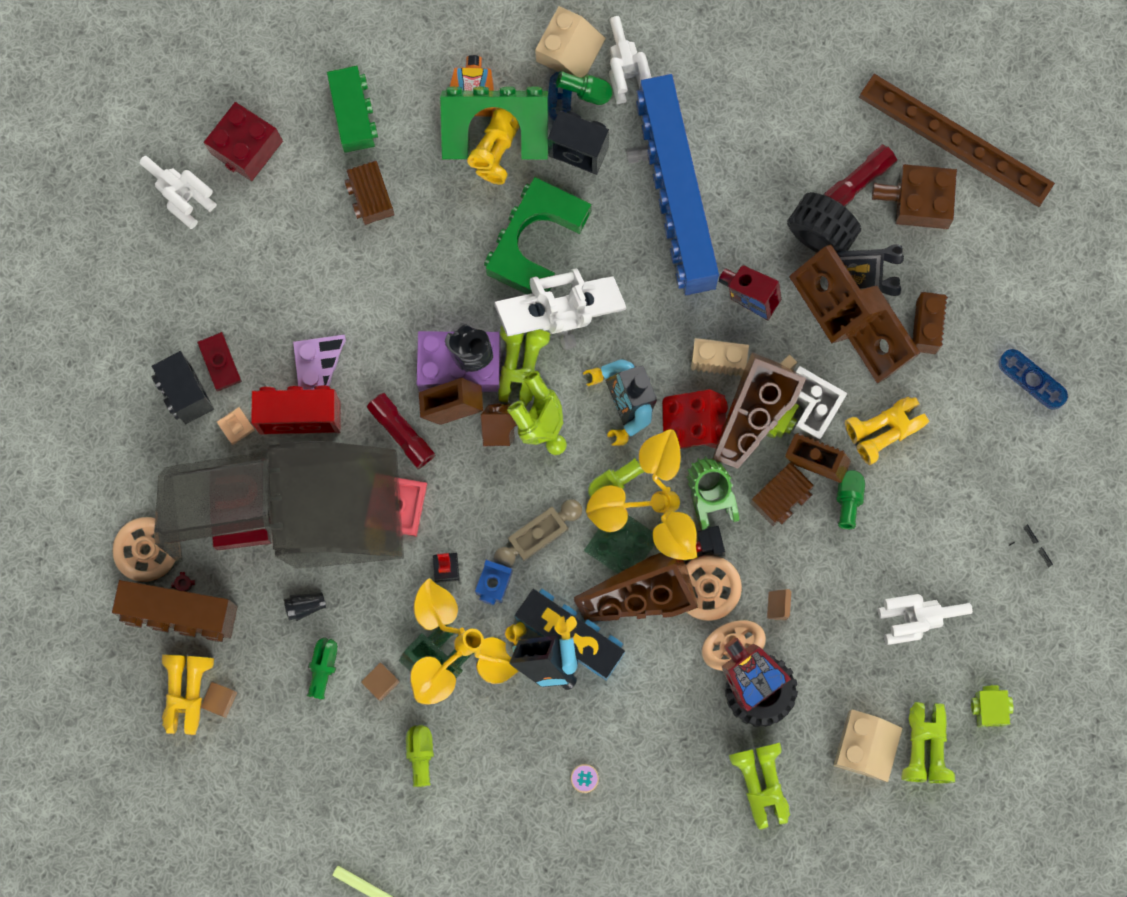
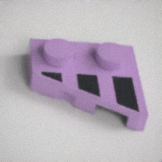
M345 335L293 342L298 386L303 387V390H313L315 386L330 385L332 374L339 361V355L346 342Z

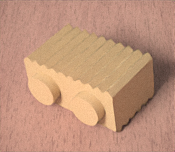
M695 338L691 369L698 372L702 370L703 372L708 371V373L713 372L715 374L718 372L719 374L724 373V375L729 374L730 376L734 374L735 376L740 375L742 377L747 365L749 345Z

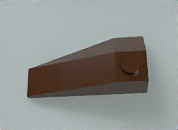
M751 353L712 459L738 469L759 446L760 441L768 432L774 429L782 416L796 404L806 377L778 362Z
M663 553L652 555L574 597V602L585 622L586 620L591 622L619 620L620 617L637 616V619H646V616L663 615V618L674 617L698 608L689 572L684 561L668 557Z

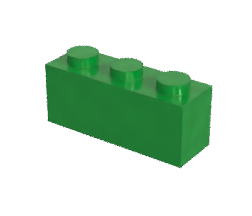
M358 65L328 71L327 76L344 153L375 147L373 138H378V132L375 122L370 123L368 115L373 113L370 98L365 99L363 91L368 89L365 74L360 75Z

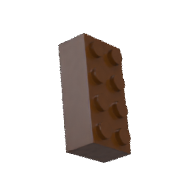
M119 580L112 614L118 616L119 621L127 626L142 628L144 623L147 627H151L152 630L169 633V628H172L175 632H179V635L195 638L196 633H200L207 640L223 642V638L231 639L238 606L229 599Z

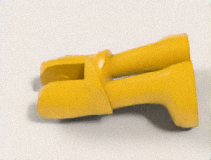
M496 108L490 124L484 130V137L476 148L470 152L467 159L468 164L476 168L478 176L498 185L504 184L508 176L507 171L499 165L501 157L505 150L511 147L513 138L520 127L517 119L505 109Z
M916 397L900 399L893 404V407L863 422L857 417L845 420L846 431L853 444L863 440L886 425L892 428L873 439L863 441L857 445L856 449L865 463L868 465L874 464L878 461L879 452L896 440L902 441L930 422L925 413L914 417L910 421L905 414L919 405Z
M162 654V665L167 669L168 694H166V708L162 715V726L166 734H175L179 713H185L184 732L187 735H196L200 721L202 698H200L201 679L205 671L213 668L214 658ZM187 661L186 698L181 696L183 670Z

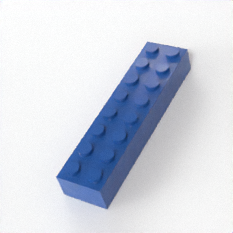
M668 74L643 79L640 82V90H636V108L638 116H642L643 125H641L643 138L648 140L649 149H647L649 164H654V174L652 175L655 189H659L660 198H658L660 212L661 214L666 213V223H664L666 238H672L670 256L672 263L678 264L676 265L677 273H675L678 289L683 288L685 296L715 290L719 272L673 76Z

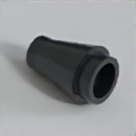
M322 592L289 595L290 598L283 599L289 621L295 619L297 622L326 608Z

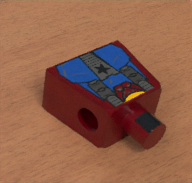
M742 265L737 273L725 268L719 277L718 282L729 288L731 300L769 321L782 300L778 280Z
M738 638L732 639L724 646L731 660L722 666V670L739 706L747 712L791 680L761 647L751 644L744 648Z

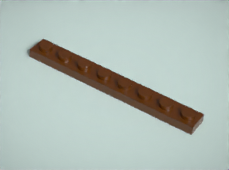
M875 73L860 93L859 98L1037 207L1041 206L1055 184L1053 181Z

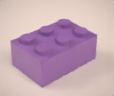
M418 331L417 386L419 391L464 378L481 385L482 392H498L501 354L500 332H486L492 346V361L481 370L465 372L455 364L444 342L447 334H453L454 332Z

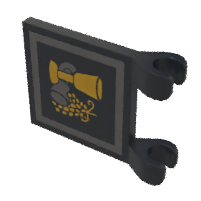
M894 244L885 249L836 251L860 290L877 285L884 294L890 296H899L901 294L899 277L894 276L883 280L884 261L892 264L903 263L904 255L902 254L903 248L901 245Z

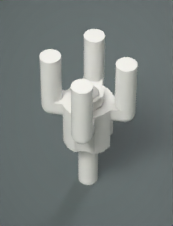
M614 16L610 18V23L616 45L610 47L612 59L610 60L611 70L609 71V77L616 103L621 104L627 101L625 92L628 91L625 79L636 76L640 89L641 80L652 77L645 53H637L635 43L625 39L620 17Z
M147 156L141 158L140 164L158 179L155 187L169 200L167 209L190 229H193L198 223L190 215L193 207L187 201L191 197L209 212L217 206L209 198L213 192L212 189L189 170L179 174L174 168L169 170L161 169Z
M920 594L884 599V607L878 608L879 619L904 615L905 624L891 626V633L884 635L885 644L891 645L920 640L923 637V632L942 627L943 618L972 614V606L970 603L941 607L937 600L923 602V597Z

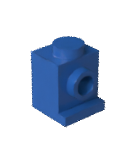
M486 560L475 590L476 595L480 596L479 600L490 605H495V602L502 603L513 574L512 569ZM496 579L498 584L496 587L490 588L487 585L488 581Z

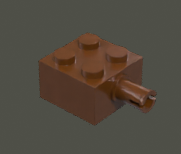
M903 164L897 185L873 184L872 200L895 201V204H897L895 224L949 229L954 220L957 169Z

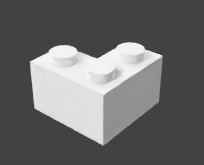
M799 366L796 372L806 377L796 404L806 410L793 433H799L820 442L847 393Z

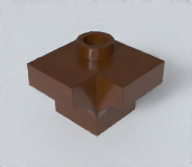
M488 404L482 412L483 446H510L515 439L514 427L517 424L507 411L511 404Z

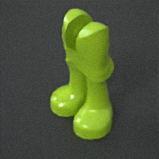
M501 325L500 337L506 343V357L504 366H501L498 389L499 401H509L512 390L511 384L512 382L522 383L521 390H519V401H522L524 406H527L533 400V394L523 379L529 373L536 371L535 365L539 351L549 343L551 334L540 329L526 333L522 369H517L524 333L507 336L503 325Z
M914 702L909 710L908 718L911 726V758L909 766L902 770L901 780L908 782L927 781L925 741L930 740L928 783H955V773L946 768L944 761V742H947L945 705L939 703L933 705L932 723L924 722V703Z
M776 743L755 748L767 787L763 791L761 790L756 771L753 749L729 755L731 764L739 767L744 776L748 793H746L747 800L749 801L752 816L758 829L768 828L767 814L764 807L770 805L774 806V813L778 824L788 823L790 816L789 804L783 796L775 764L776 758L782 752L781 744Z

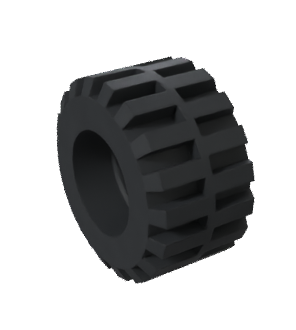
M814 192L804 195L787 220V225L793 235L816 253L828 245H832L835 251H848L861 232L860 223L846 207L828 196Z
M772 655L769 656L791 680L778 689L777 698L771 705L767 707L755 706L747 712L739 706L728 681L726 682L725 697L728 700V707L732 709L733 715L736 718L739 717L743 723L752 724L753 727H767L781 721L793 709L798 695V691H796L798 684L797 680L793 678V671L785 666L786 663L783 660L779 661Z

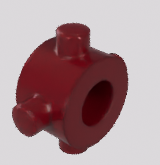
M180 572V575L176 577L174 582H171V587L187 592L196 583L195 580H191L186 576L185 572Z

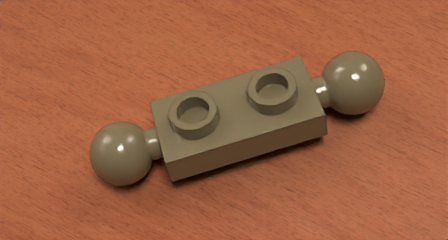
M569 499L562 504L559 513L553 507L549 508L508 537L512 546L510 548H499L494 554V562L510 568L515 563L517 555L523 561H526L568 531V527L564 522L567 520L575 521L582 515L581 504L574 499Z

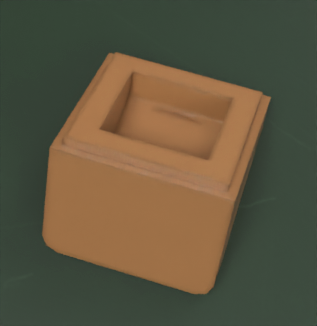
M790 589L769 592L768 619L787 620L790 617L792 592Z
M380 662L361 683L381 702L400 681Z
M211 682L201 708L227 718L237 692Z

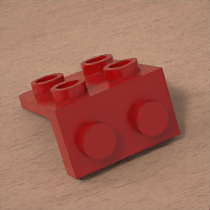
M708 389L664 397L662 401L663 432L674 430L680 449L702 445L716 449L728 411L725 395Z

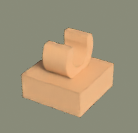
M240 407L217 421L232 445L255 431Z

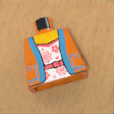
M469 55L466 57V68H454L450 87H462V91H473L474 87L483 86L488 87L489 91H494L491 69L481 68L482 58L480 56ZM496 107L483 109L475 116L492 117Z

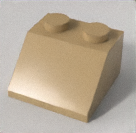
M558 6L535 49L536 62L558 72L564 71L565 73L582 78L588 74L606 38L582 16Z
M850 710L847 714L833 766L888 782L902 728L879 717Z

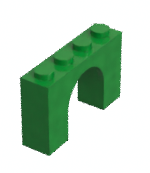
M453 86L447 87L446 91L441 92L442 159H468L470 154L469 124L472 118L483 109L498 107L509 111L520 125L521 160H548V91H542V87H527L526 91H516L515 87L507 86L501 87L500 91H489L488 87L480 86L474 87L473 91H462V87Z
M534 177L531 184L527 183L524 186L520 196L523 199L519 207H513L508 218L511 222L507 229L503 228L500 231L496 243H498L494 252L490 251L484 262L487 276L526 295L532 294L530 287L531 278L538 277L541 279L555 276V272L523 256L518 248V240L522 231L534 222L551 221L580 234L592 212V204ZM551 288L544 289L545 292H549L551 290Z

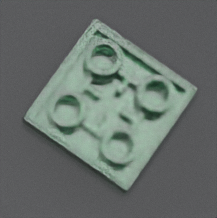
M628 515V520L624 527L616 532H606L598 529L584 549V552L618 574L646 559L655 546L653 531Z

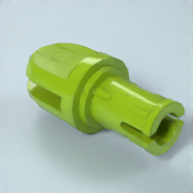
M634 458L617 471L608 469L589 484V497L591 498L598 489L605 486H618L624 490L626 483L644 473L640 463Z
M421 724L414 725L406 733V759L412 762L413 787L431 786L429 761L434 757L432 734L427 726Z

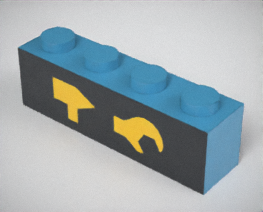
M533 588L514 615L515 619L522 622L541 637L557 635L562 639V635H559L554 628L555 623L563 616L566 623V620L573 616L577 621V625L570 632V638L574 639L575 655L578 662L607 681L625 654V650L622 649L624 644L611 635L608 639L599 633L600 628L593 622L586 620L584 623L576 618L578 613L566 604L560 607L554 603L555 597L544 589L538 592Z

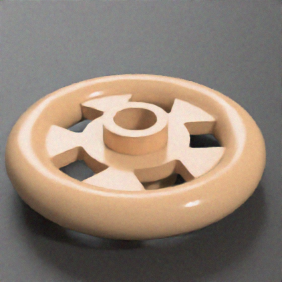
M152 517L137 518L128 522L117 533L113 543V558L117 568L127 578L138 582L154 581L167 574L173 567L178 555V541L173 530L165 522ZM143 528L145 536L134 540L132 533ZM157 531L165 538L160 544L152 538ZM149 545L151 548L150 552L146 555L142 554V547ZM132 546L133 557H124V547ZM159 551L166 553V557L161 564L154 561L158 557ZM137 562L148 563L147 571L136 570Z
M714 555L700 556L686 564L692 586L695 587V592L698 596L696 598L698 608L687 613L694 618L705 621L717 620L728 615L739 602L742 591L740 575L736 568L726 559ZM702 568L705 575H702L696 581L692 574L697 569ZM716 568L726 573L722 580L712 574ZM707 584L714 585V590L711 593H706L704 590ZM723 587L731 588L727 600L720 598ZM703 601H715V609H703Z
M747 620L724 624L714 630L705 640L702 647V658L709 667L723 671L722 666L731 660L724 646L732 639L738 638L744 648L755 644L763 649L766 642L764 630L757 623ZM748 632L753 634L747 639L744 636ZM715 645H720L719 650L713 651ZM725 655L729 659H722V657Z

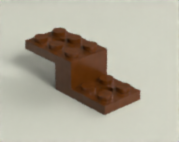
M832 245L825 246L789 276L831 344L849 339L877 384L886 380L921 354L878 286L860 290ZM822 276L828 281L827 290L821 287L820 279ZM881 339L886 340L889 345L887 353L883 352L880 348Z

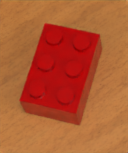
M326 385L315 386L313 390H303L301 386H289L287 390H276L275 387H260L259 391H252L251 423L260 435L341 433V401L335 389H331L330 386Z

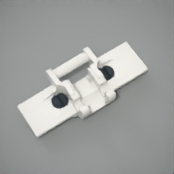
M577 268L571 269L569 273L539 279L538 277H533L530 279L532 294L494 303L507 336L543 329V331L549 330L552 334L585 327L591 322L592 317L626 310L625 302L614 276L584 282ZM572 283L569 295L554 298L552 292L544 291L546 288Z

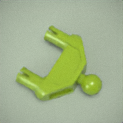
M533 371L523 379L535 397L531 410L528 413L524 403L517 401L511 404L507 411L517 424L518 435L523 443L537 445L546 442V449L550 454L561 455L567 447L566 439L558 434L564 423L561 401L552 389L547 388L540 373Z

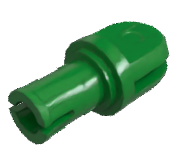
M561 71L556 80L557 88L575 92L579 100L595 105H603L609 102L613 95V88L609 82L588 74L580 78Z
M848 470L843 481L838 483L836 500L841 505L838 526L842 529H855L857 507L864 503L865 478L856 470Z
M323 637L315 645L312 661L308 664V668L312 671L307 693L308 697L325 699L328 677L336 671L334 665L338 646L333 639L328 640L326 637Z

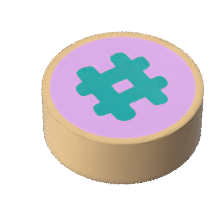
M582 764L572 771L571 783L578 792L589 793L597 787L599 776L594 767Z

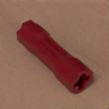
M882 144L866 158L864 163L844 180L838 181L823 195L834 199L845 207L876 177L882 176L895 165L898 159L888 146Z
M385 393L379 394L366 406L369 412L379 424L383 425L418 470L436 456L423 438L419 437L399 413L397 407Z

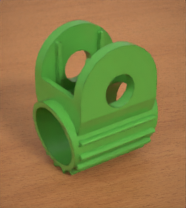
M705 456L704 459L700 460L698 458L697 462L691 463L692 466L690 469H687L689 473L686 478L689 481L688 486L691 489V498L700 529L705 530L707 526H710L707 516L708 512L726 508V513L730 515V519L733 522L739 521L736 498L731 491L733 486L730 481L731 476L721 462H716L712 458L707 459ZM708 472L720 473V479L714 487L710 489L698 488L699 480L703 475Z

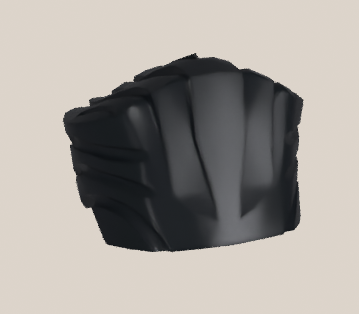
M464 324L453 334L448 333L445 338V345L453 361L465 372L481 370L493 359L490 339L483 330Z

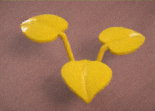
M667 430L650 437L642 444L639 451V463L642 470L653 474V481L662 491L655 492L651 497V501L625 503L626 496L622 488L612 485L598 489L591 496L587 504L586 513L587 517L599 529L606 532H616L622 529L628 520L626 508L652 506L654 511L664 513L661 517L663 523L657 525L653 530V541L657 549L668 557L689 560L697 558L695 524L689 515L675 512L680 506V498L677 493L670 491V487H666L660 481V479L665 481L673 479L680 467V446L675 431Z
M430 578L421 585L415 596L413 607L414 615L419 625L426 630H433L439 626L442 631L455 633L458 636L454 641L456 653L445 661L443 665L433 657L421 658L413 665L410 672V683L414 699L418 703L435 704L451 695L456 685V678L446 668L462 655L468 656L474 653V656L479 658L476 663L478 674L491 684L505 682L519 672L509 664L511 657L506 651V643L494 637L484 639L482 633L477 629L465 631L462 627L457 629L445 626L451 624L457 617L458 605L451 593L437 585Z

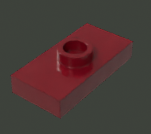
M223 332L197 342L217 392L242 382Z

